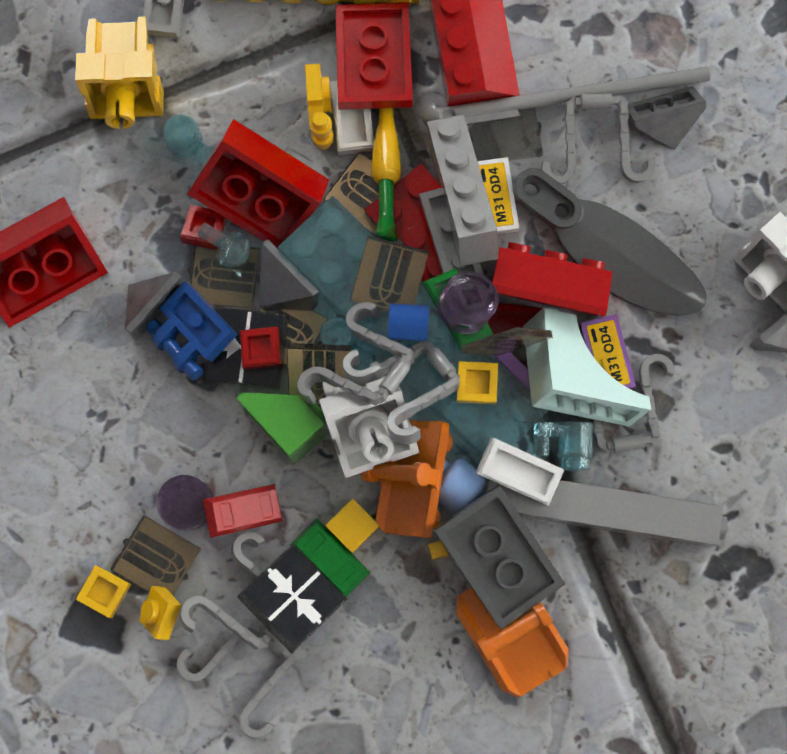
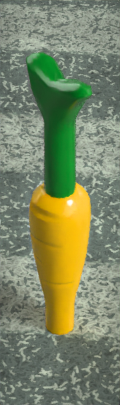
M379 108V121L372 152L371 175L373 180L379 185V219L376 235L381 238L384 244H388L384 246L390 249L391 246L397 247L398 242L393 216V185L401 177V156L393 108Z

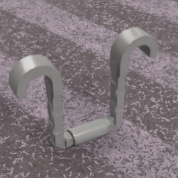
M612 93L581 94V97L573 96L564 105L566 107L565 142L567 144V169L565 174L561 176L554 175L550 170V163L542 161L541 170L560 184L570 180L575 173L576 138L574 108L576 106H581V109L612 108V105H616L619 108L621 173L627 180L636 183L645 181L655 171L656 163L655 158L646 161L645 171L640 174L633 172L630 168L628 101L620 94L613 97Z
M361 302L354 305L346 315V323L353 336L366 343H372L374 346L402 358L396 361L380 383L378 391L375 392L361 385L359 386L346 378L344 379L326 368L319 366L311 367L305 370L297 381L299 393L307 403L315 405L317 398L310 389L313 384L322 381L334 387H339L341 390L377 406V404L387 401V397L393 394L410 370L409 367L414 363L411 349L358 325L366 317L377 319L381 316L376 305L370 302Z
M420 341L409 348L413 353L414 359L421 354H427L429 362L444 380H448V382L409 403L402 404L390 412L387 418L388 434L394 442L401 445L415 443L421 438L419 428L413 425L411 428L401 429L398 427L401 422L459 389L460 375L456 374L457 370L441 350L434 347V343ZM358 349L349 352L343 359L344 376L359 386H366V383L381 379L383 375L391 370L396 361L402 357L394 355L382 363H376L365 370L358 371L353 369L355 366L360 365Z
M662 354L650 355L641 363L639 368L641 391L643 395L650 398L651 410L646 416L648 429L650 430L649 435L644 436L643 433L615 437L612 438V442H608L604 439L605 435L601 421L591 419L593 422L594 438L596 439L595 446L605 453L608 450H614V453L643 449L645 444L654 445L661 434L659 433L658 418L655 413L656 408L654 397L652 396L649 366L659 364L664 368L665 375L672 377L675 374V367L667 356Z
M255 532L241 533L231 546L232 559L237 566L250 576L259 579L265 572L261 571L258 566L242 554L241 545L251 543L258 547L265 540ZM204 596L190 597L184 602L179 611L180 623L190 633L194 631L196 622L190 618L189 610L192 607H201L256 650L268 648V642H274L281 633L270 621L262 631L264 636L257 638L247 628L241 626L233 617L227 615L213 601Z
M257 618L244 619V623L241 626L247 629H255L257 631L255 635L261 638L264 636L262 631L267 624L261 625ZM233 632L231 638L226 640L217 654L213 655L199 673H192L188 670L187 660L192 654L189 648L184 649L177 658L179 674L188 681L204 680L218 667L221 660L231 652L234 645L241 638ZM280 635L274 642L269 641L268 646L277 655L282 653L285 662L281 663L274 671L273 676L268 678L260 688V691L250 699L240 714L239 722L241 729L252 738L264 737L273 730L275 725L271 723H266L262 729L253 728L249 723V716L264 700L263 698L277 685L276 683L279 679L281 680L290 670L289 668L292 664H295L294 650H289L286 647L289 643Z

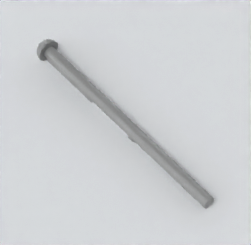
M709 67L694 68L436 108L433 101L424 107L422 120L427 126L428 121L463 114L467 125L520 117L518 110L561 104L569 101L573 96L581 97V94L612 93V96L710 81Z

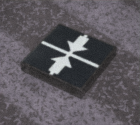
M213 307L238 335L212 362L206 359L203 381L211 384L280 390L289 315ZM277 326L280 329L282 366L244 370L242 368L240 330Z
M294 544L237 596L291 654L347 600Z

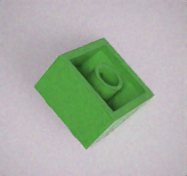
M242 392L237 397L244 410L294 465L328 435L325 426L327 422L322 409L316 403L315 405L305 403L299 395Z

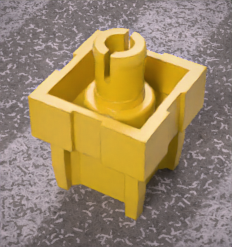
M145 16L138 17L136 22L100 23L97 19H89L86 32V52L76 53L75 81L80 94L85 97V107L89 118L104 119L105 123L111 128L120 129V118H123V128L127 129L135 123V116H163L164 90L160 76H157L153 44H148Z

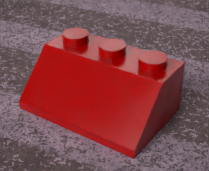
M430 0L429 9L447 107L519 96L503 1Z
M233 119L216 144L187 195L262 241L268 239L284 254L321 203L329 179Z
M65 197L0 231V315L9 328L108 273Z
M508 242L507 248H499L490 293L595 316H606L613 271L604 270L605 262L583 258L582 264L567 262V254L546 250L544 256L530 254V246Z

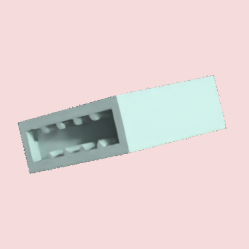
M542 308L523 326L528 329L549 330L537 335L524 334V337H529L525 339L532 407L624 426H631L651 410L649 396L625 387L611 377L595 360L582 338L576 315L560 312L554 308Z

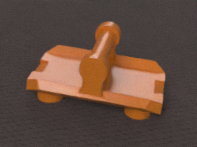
M409 420L411 426L414 425L420 429L421 438L417 441L420 453L394 462L390 460L385 462V464L375 465L373 469L360 474L366 482L378 481L381 484L376 522L384 533L430 539L433 529L439 526L441 520L440 513L437 510L445 457L452 448L453 438L449 433V423Z
M472 588L456 597V614L502 691L516 698L521 697L567 668L569 649L541 602L503 629H499Z

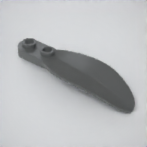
M529 168L518 175L513 184V194L516 201L554 230L559 243L574 263L582 264L583 258L605 262L604 270L613 271L610 286L611 294L640 308L665 315H691L697 313L705 306L706 291L694 272L664 243L638 223L608 206L594 201L579 199L575 194L540 169ZM525 185H534L537 189V194H527ZM561 206L565 208L567 216L565 218L558 217L555 213V207Z

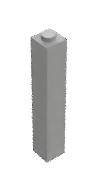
M489 479L487 481L486 492L497 485L501 486L519 515L525 518L705 547L719 545V539L724 540L726 536L728 520L727 517L722 516L723 506L560 480L549 506Z

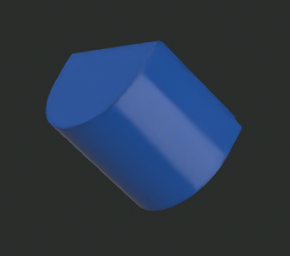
M390 303L388 338L412 341L427 340L429 306Z

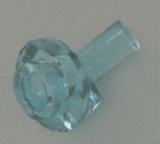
M204 223L198 231L199 237L220 248L216 258L225 268L240 266L248 259L251 242L249 238L240 232L232 231L228 236L207 223Z

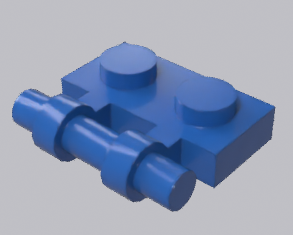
M186 281L159 308L168 318L166 322L161 325L157 319H154L145 327L152 336L151 341L159 350H165L173 359V366L180 373H186L192 381L197 380L203 374V369L196 363L197 357L201 354L205 359L212 362L238 335L200 293ZM179 332L189 340L183 348L176 341V335Z

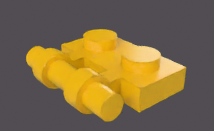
M305 64L311 138L316 147L325 150L331 146L334 139L331 118L325 114V112H332L329 76L322 77L320 64Z

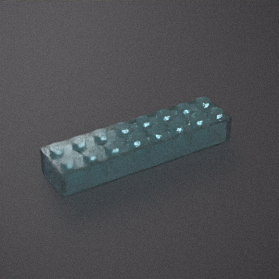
M332 196L278 246V250L319 290V297L346 323L348 311L354 305L361 303L353 301L351 298L368 239L376 242L379 241ZM383 245L381 246L371 285L374 288L380 286L389 251ZM392 254L382 288L386 291H389L392 287L399 262ZM401 263L393 289L397 294L402 293L408 270ZM420 283L414 305L429 306L428 336L424 342L434 343V347L439 348L455 367L457 375L459 361L498 363L496 405L456 403L457 391H454L428 407L443 422L449 423V428L480 459H482L491 437L515 447L545 418L549 410L532 407L530 391L485 347L467 346L459 349L425 287ZM370 287L369 293L371 299L376 301L381 300L379 296V289H373ZM381 290L382 298H386L390 292ZM392 292L385 302L396 304L401 295H395ZM383 302L375 303L381 307H389ZM377 307L381 316L377 319L366 317L359 322L358 325L388 338L389 310ZM388 338L389 340L402 344L407 348L416 345L420 342ZM366 343L383 361L394 356L389 351L374 346L372 343ZM421 354L414 359V363L409 367V372L402 380L418 397L448 382V380H444L429 362L427 354Z

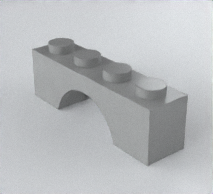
M464 114L428 121L430 155L436 177L441 180L452 237L460 266L498 259L497 228Z

